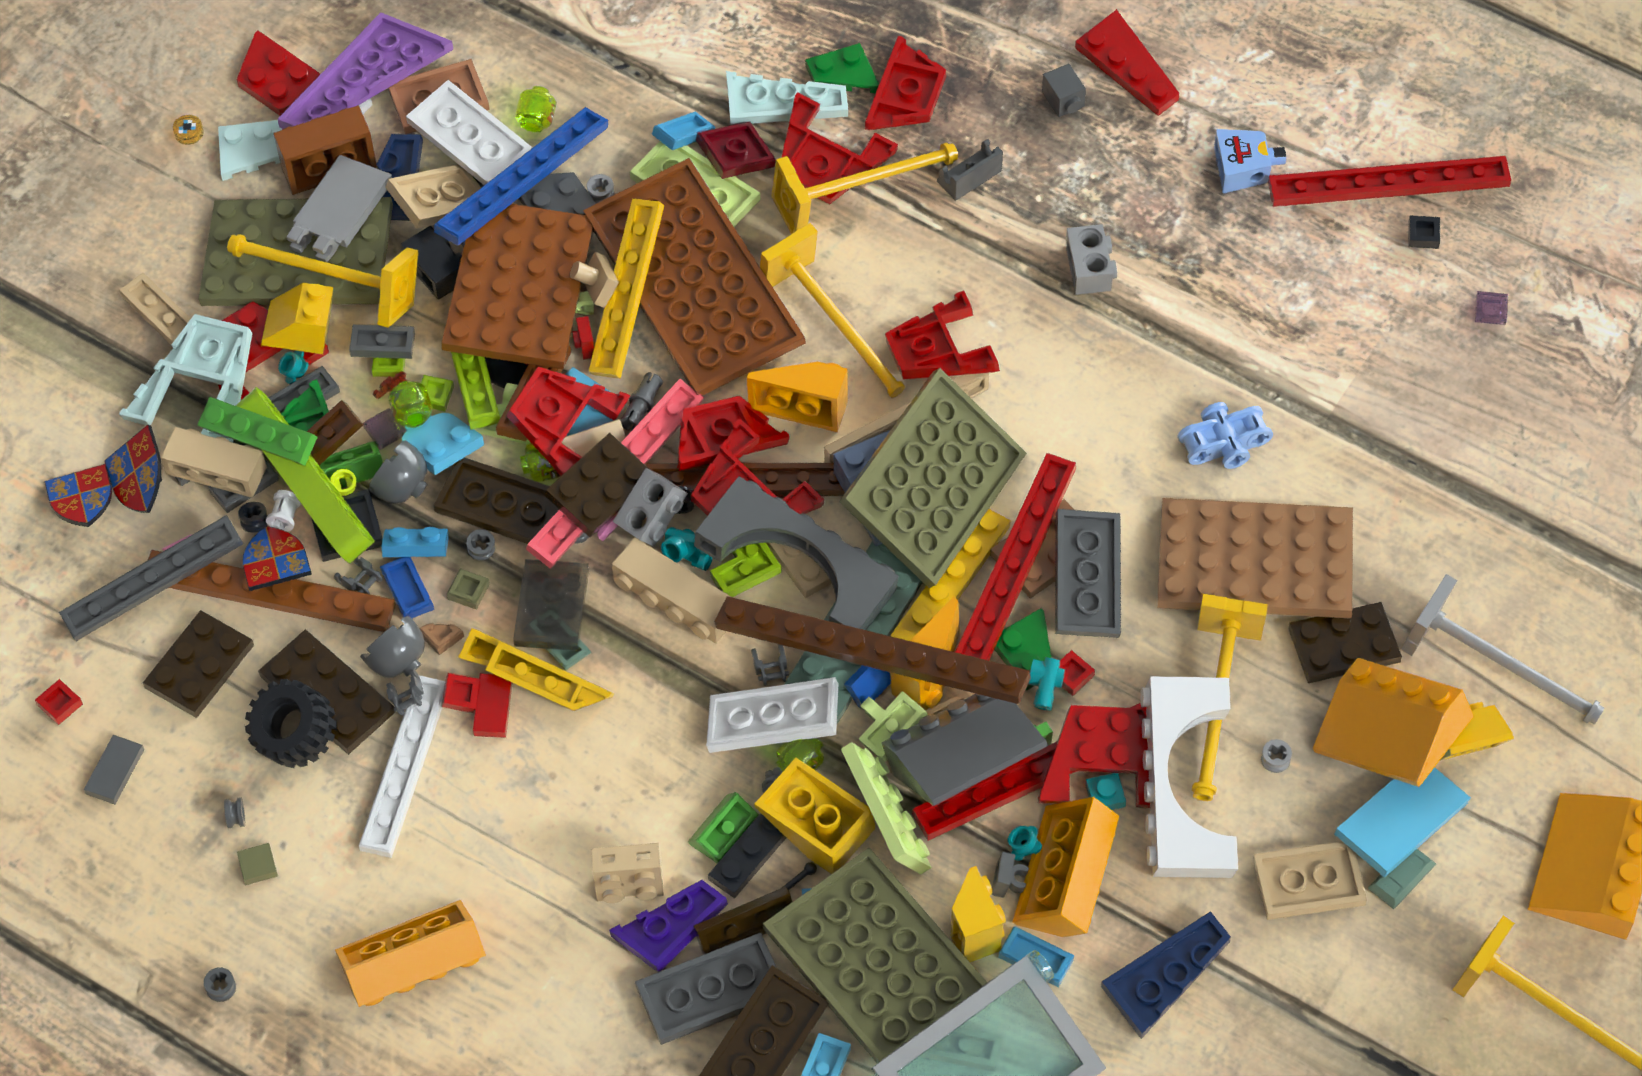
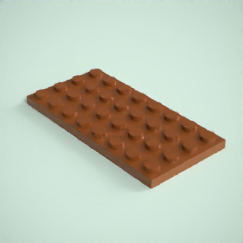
M690 158L583 210L584 215H586L593 226L594 233L614 265H616L632 198L660 201L664 205L639 305L689 386L694 389L697 395L703 396L806 344L805 336Z

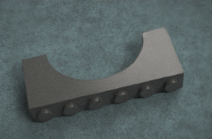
M738 476L695 531L694 546L720 563L736 549L755 543L783 544L808 555L825 571L834 589L836 604L829 616L830 622L867 630L897 588L899 576L895 574V571L890 566L877 563L869 558L868 554L861 548L850 546L842 541L841 537L834 531H826L815 524L814 520L808 515L797 513L789 508L788 504L781 498H773L762 491L757 483L750 480L746 481Z

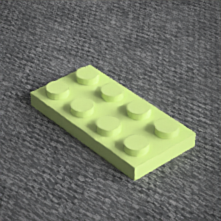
M660 141L630 171V179L639 183L690 158L734 227L761 200L760 192L737 177L721 179L709 159L687 145L671 150Z
M852 742L841 748L894 860L919 874H923L932 867L927 859V856L930 855L929 850L920 838L917 839L913 831L916 828V824L911 815L903 810L900 801L903 800L902 795L893 783L890 784L886 775L889 773V769L880 756H873L867 748L862 749Z

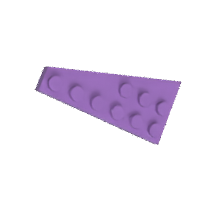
M380 12L278 118L279 128L293 127L317 117L327 116L342 109L360 105L453 50V43L451 40Z

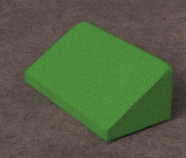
M375 441L334 453L320 467L330 481L334 472L340 469H347L354 473L356 483L372 479L383 464V460ZM345 478L339 479L342 488L347 487Z
M737 792L728 794L693 834L688 843L718 863L759 814Z

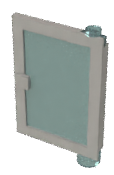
M1033 950L887 1055L871 1069L874 1072L873 1076H1097L1106 1067L1047 984V982L1054 978L1051 966L1038 951Z

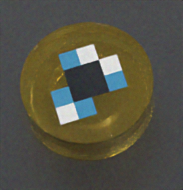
M183 115L176 119L173 124L175 139L181 144H194L203 137L204 129L202 122L194 115Z

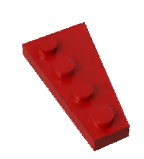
M1117 9L1075 41V49L1157 116L1179 100V91Z

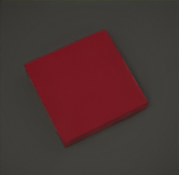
M751 122L697 133V143L721 179L775 167L776 158Z

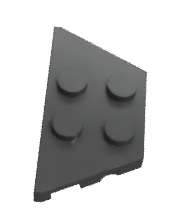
M574 172L549 174L518 198L523 206L584 215L583 210L596 204Z

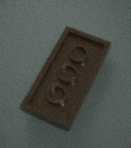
M465 457L455 463L433 505L436 513L526 544L536 536L559 510L544 496L545 491L550 486Z
M306 629L258 670L260 677L268 684L272 682L280 684L281 679H288L291 682L297 680L326 697L330 702L329 706L334 708L336 714L331 717L336 721V728L331 730V733L335 735L333 742L348 755L395 713L393 709L395 707Z
M772 965L699 1076H782L829 1003L826 999Z

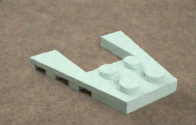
M194 314L171 344L173 349L165 359L158 361L154 367V374L146 384L142 383L133 394L135 399L127 409L123 408L119 415L124 420L151 425L174 373L222 385L216 399L235 406L241 401L252 339L251 330L245 326ZM203 429L201 432L203 435L214 438L224 437L233 443V439Z

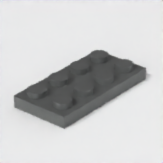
M1057 509L1055 513V634L1109 638L1120 637V513Z
M758 933L635 981V984L660 1045L739 1015L771 966L776 967L762 934Z

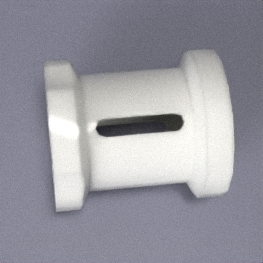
M278 490L274 494L275 504L272 513L268 514L266 518V523L270 527L291 531L295 525L293 520L295 511L301 503L291 491Z

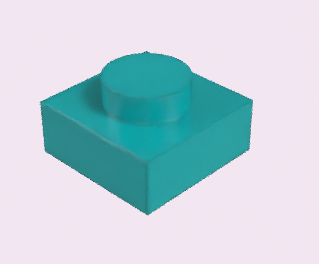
M1118 773L1086 779L1085 785L1089 797H1095L1111 810L1126 807V798Z

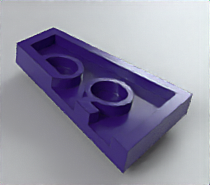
M700 880L667 898L666 903L650 912L645 910L636 915V920L623 927L619 924L610 929L609 932L611 937L656 972H661L696 937L693 926L717 916L728 905L727 899L705 881Z

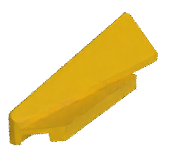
M471 628L458 656L464 660L486 665V671L573 711L605 699H610L614 695L609 690L474 628Z

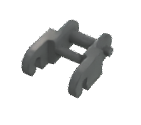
M357 557L353 561L363 569L354 579L345 576L341 578L338 572L334 575L335 580L346 589L351 591L357 590L365 594H370L368 589L375 581L381 582L383 580L380 576L381 573L373 570L372 563L362 557L360 559ZM367 574L370 578L363 585L360 584L358 581Z
M778 644L780 652L778 661L763 664L762 660H758L756 648L751 649L756 675L761 674L758 680L762 681L764 686L767 685V681L779 678L786 682V676H789V672L785 671L787 669V660L783 645ZM779 666V672L765 674V668Z
M415 670L410 672V689L399 695L391 682L386 684L388 699L395 706L393 708L394 711L398 712L401 716L405 714L404 709L413 704L417 706L422 705L421 695L424 694L421 679ZM410 694L412 695V698L402 702V698Z

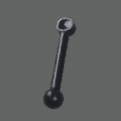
M813 862L806 863L804 870L783 887H786L789 891L807 875L815 874L817 866Z

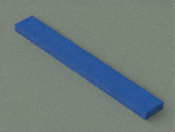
M586 107L435 223L434 232L455 245H460L608 128L609 120Z

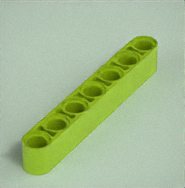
M257 387L235 405L289 425L268 396ZM263 451L333 548L345 561L352 563L374 543L370 533L311 454L306 466Z

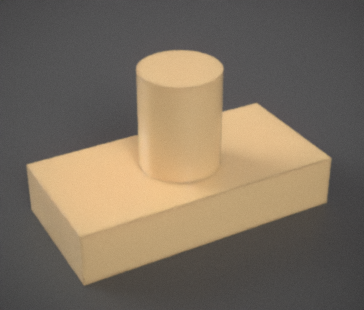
M594 252L588 265L576 261L570 271L572 279L585 284L593 303L605 308L619 283L606 256Z

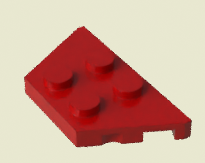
M257 30L240 69L237 83L239 88L281 116L319 77L320 73Z
M898 36L866 118L865 130L930 122L946 79V69L937 62L931 61L921 50L917 52L906 44L905 38Z
M741 396L685 408L681 415L677 468L681 471L713 463L720 451L721 445L729 437L734 424L740 418L759 436V443L746 454L787 445L790 436L785 430L780 433L769 425V418L760 411L753 409L751 404Z

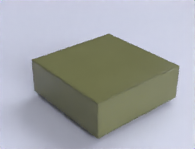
M460 568L447 592L448 600L477 610L490 585L489 578Z
M269 843L237 851L245 885L278 876Z

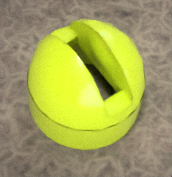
M340 469L333 473L331 482L341 496L354 492L356 477L353 472L347 469ZM345 478L347 489H342L339 479Z

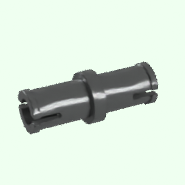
M646 373L638 390L631 394L629 398L630 404L620 419L624 429L629 431L633 424L632 431L644 418L646 412H650L653 408V399L663 384L661 377L655 373L651 381L649 379L652 373Z

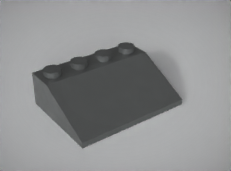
M974 694L964 700L954 701L947 706V709L935 715L923 717L918 724L908 729L894 732L889 739L881 743L893 775L933 806L1048 746L1045 738L1017 704L979 694Z

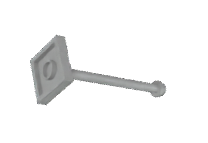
M1446 574L1417 619L1401 650L1413 656L1429 628L1435 631L1439 628L1586 715L1583 721L1586 723L1591 722L1595 725L1604 710V707L1599 705V701L1595 700L1593 704L1589 703L1445 617L1446 613L1442 612L1441 609L1457 582L1456 579Z

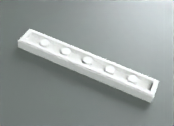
M419 676L424 694L421 695L422 705L417 706L413 704L405 709V714L403 715L359 843V849L362 852L392 858L442 710L445 681Z

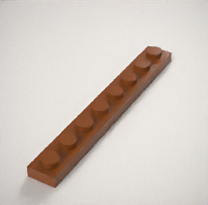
M151 550L148 560L162 552ZM215 562L208 564L169 587L380 632L388 630L396 606L394 599L297 579L249 591L243 568Z

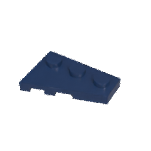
M391 134L376 164L377 169L390 173L392 178L419 173L423 145L422 136L419 134ZM387 190L382 197H391L392 199L391 220L410 221Z

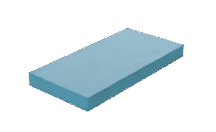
M1434 767L1419 787L1396 779L1390 781L1337 827L1334 835L1385 878L1463 809L1471 797Z

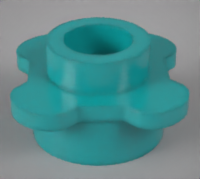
M303 351L287 352L280 359L278 370L286 376L285 382L289 385L294 383L296 378H301L308 369V362L303 358Z
M1019 826L1009 834L1007 842L1013 850L1011 854H1015L1014 860L1020 861L1024 856L1037 854L1041 851L1042 844L1037 839L1039 831L1035 826Z

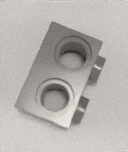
M1103 224L1067 228L1065 246L1075 295L1111 291L1112 279L1117 278V266L1115 260L1110 261L1109 254L1112 253V242L1110 235L1105 236Z
M646 468L613 522L637 539L655 547L656 543L664 537L667 526L673 516L682 508L683 500L688 493L660 474ZM664 490L662 498L658 501L659 494ZM647 517L646 524L642 527V522Z

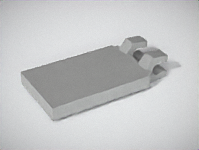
M339 155L293 220L294 225L287 235V240L292 242L290 249L302 253L311 242L313 235L318 238L312 248L313 251L318 252L315 256L316 260L328 263L339 245L348 247L387 191L385 187L388 179L392 178L391 174Z

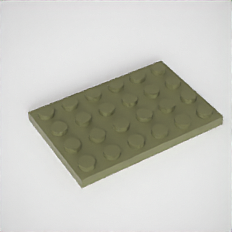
M382 197L348 247L339 245L328 263L381 277V269L385 266L393 209L391 197ZM309 198L214 201L198 298L201 306L247 305L252 301L258 305H270L271 300L301 283L333 287L332 304H379L380 289L245 253L240 257H236L228 252L229 238L232 235L237 236L241 234L245 235L247 242L316 259L315 256L318 252L313 251L312 246L316 242L317 236L313 235L311 242L302 253L291 250L290 245L292 242L287 240V235L294 225L293 220Z
M938 368L929 376L839 502L928 588H931L943 576L1027 453L941 368Z
M867 848L763 923V930L819 996L826 999L830 1009L877 1064L988 983L870 848Z

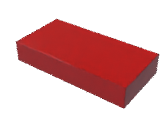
M480 673L473 735L506 738L513 683L495 674Z

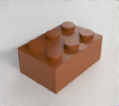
M359 105L342 109L327 116L317 117L293 127H286L273 133L281 168L292 195L316 188L339 155L377 168L371 133Z

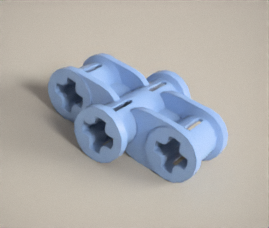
M1224 402L1214 403L1206 407L1201 412L1203 422L1186 426L1177 435L1179 441L1185 445L1188 451L1187 458L1189 463L1199 465L1223 456L1222 462L1227 469L1237 468L1245 464L1250 458L1247 449L1262 446L1273 437L1272 430L1266 427L1263 421L1262 409L1259 406H1251L1228 415V407Z

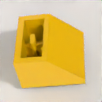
M977 866L969 869L953 904L951 913L950 937L954 945L969 962L999 952L1001 950L1002 938L1005 937L1003 924L1006 923L1004 912L999 904L994 905L990 897L992 894L990 882L986 875H980Z

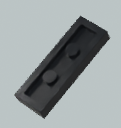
M760 814L708 874V880L735 899L786 837L764 815Z

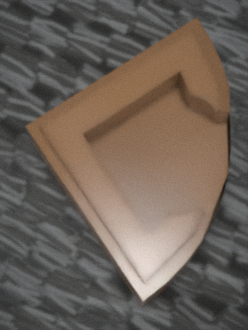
M429 623L419 628L423 633L424 640L438 655L445 652L464 637L463 631L453 624L434 625V623Z

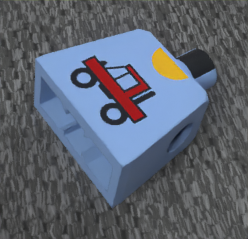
M1216 130L1214 151L1223 193L1265 184L1268 182L1271 166L1286 164L1285 147L1268 148L1266 135L1262 131Z

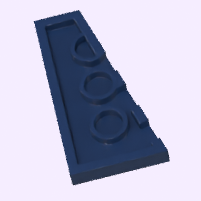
M1210 911L1103 980L1101 988L1142 1039L1230 943L1231 936Z

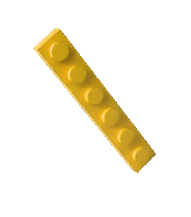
M632 198L614 269V274L619 283L604 308L589 367V372L592 375L621 379L664 205L660 201Z
M988 509L938 583L931 588L927 586L924 588L893 631L891 637L910 641L952 597L958 600L990 556V549L1000 542L1010 528L1011 520Z

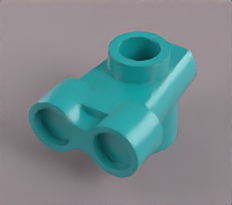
M670 527L666 531L665 541L661 544V551L663 555L678 563L684 558L692 562V566L706 571L711 566L713 559L694 546L695 533L692 530H680Z
M1045 657V661L1033 659L1030 670L1031 678L1028 685L1038 687L1033 702L1035 708L1046 711L1052 710L1055 687H1062L1065 669L1059 668L1060 660Z

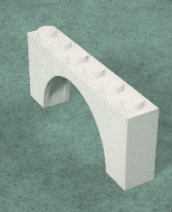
M1150 676L1146 687L1141 688L1140 696L1141 707H1146L1147 719L1142 720V737L1147 738L1148 750H1144L1143 768L1144 770H1149V782H1145L1144 799L1145 802H1150V814H1146L1145 828L1146 834H1151L1152 846L1147 847V865L1152 866L1153 877L1232 878L1238 870L1237 837L1209 831L1194 822L1177 803L1168 780V759L1171 747L1175 741L1192 727L1207 721L1224 720L1229 713V678Z

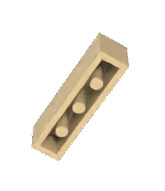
M636 537L633 538L612 563L613 579L618 587L624 591L630 590L634 592L648 606H656L663 610L672 621L676 623L682 622L687 625L699 638L709 639L717 644L726 633V631L717 629L714 621L726 597L729 595Z

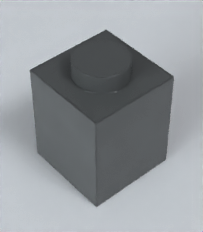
M1069 63L1043 74L1042 93L1058 117L1068 113H1075L1085 106L1086 88Z

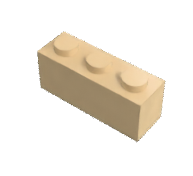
M178 427L174 428L160 457L165 473L168 475L253 498L267 468L263 451L258 448L235 444L224 437L214 438L203 435L195 429L185 430Z

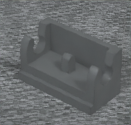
M986 139L981 143V150L949 171L947 166L941 168L937 182L956 201L1002 171L1003 151L999 147L991 151L990 140Z

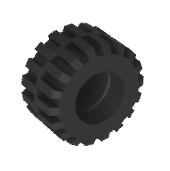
M281 679L280 684L276 682L269 683L267 691L261 689L257 692L259 698L256 701L251 700L249 704L252 707L251 712H246L245 719L249 721V724L245 726V731L251 735L248 738L250 744L256 747L255 750L261 755L286 767L295 768V765L299 767L308 766V760L313 763L320 759L318 754L320 752L325 754L329 749L326 746L328 740L333 742L335 735L331 733V730L336 728V721L331 717L336 715L334 708L329 706V700L322 696L321 693L300 681L293 680L291 682L288 679ZM300 709L301 720L298 728L293 734L282 739L281 726L285 717L290 712Z

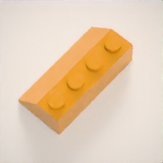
M1095 797L1052 804L1045 807L1037 835L1038 841L1042 844V849L1039 853L1032 854L1028 873L1024 880L1026 887L1019 897L1012 921L1014 924L1060 937L1087 934L1115 836L1119 815Z
M461 900L335 949L359 1007L362 1005L372 1006L378 1004L389 994L410 991L419 982L427 979H440L447 974V971L459 966L463 968L472 966L479 961V958L486 956L474 920Z

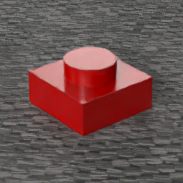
M588 316L576 318L577 330L572 331L575 349L581 348L583 360L592 359L594 342Z
M1072 650L1060 660L1059 668L1065 669L1062 688L1071 696H1074L1095 676V669Z
M448 673L445 680L441 707L474 713L480 679Z
M60 679L35 699L37 706L57 725H60L83 705L81 698Z

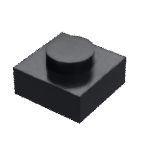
M1410 215L1408 221V247L1439 249L1440 217Z

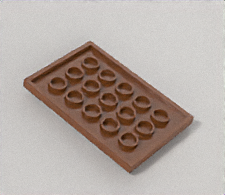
M511 204L467 238L444 330L442 350L564 369L582 282L570 277V271L576 261L586 264L593 233V226L586 215Z

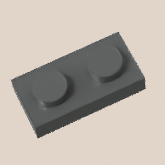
M353 324L349 349L351 357L412 359L415 339L414 326H390L387 328L380 325Z

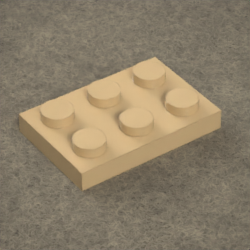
M457 164L388 179L385 188L414 226L421 228L437 223L481 187L470 173Z
M1342 841L1258 853L1253 856L1254 868L1267 920L1366 906L1367 898L1356 854Z

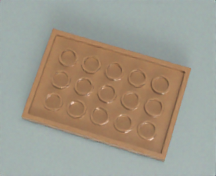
M1162 498L1157 608L1201 610L1203 594L1268 604L1266 614L1335 618L1352 617L1353 507Z

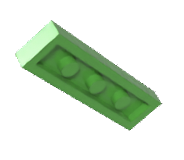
M209 397L198 422V426L304 466H306L317 440V436L212 397Z

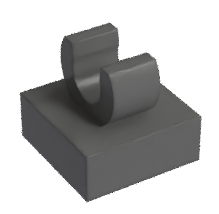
M1001 853L995 868L991 895L1004 898L1008 888L1015 893H1022L1024 891L1026 883L1018 882L1014 876L1026 877L1029 868L1023 864L1014 865L1015 854Z

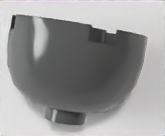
M404 440L393 450L398 455H393L390 459H386L369 484L370 488L368 491L387 503H403L411 496L417 499L428 485L424 481L427 474V464L423 454L408 441Z
M409 615L401 619L405 625L402 624L398 629L394 625L391 626L366 649L369 653L361 654L360 658L376 674L387 678H394L404 673L408 677L411 675L410 672L412 670L416 671L421 666L418 659L424 652L425 641L423 633Z

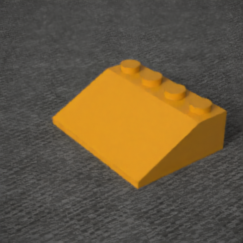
M1357 658L1339 680L1313 750L1315 753L1419 787L1474 715L1462 689Z
M1560 793L1528 910L1627 940L1634 924L1642 894V801L1629 797Z

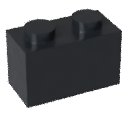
M430 225L401 243L402 251L407 247L418 250L416 276L437 300L454 291L462 255L459 252L454 253L447 239L436 234Z

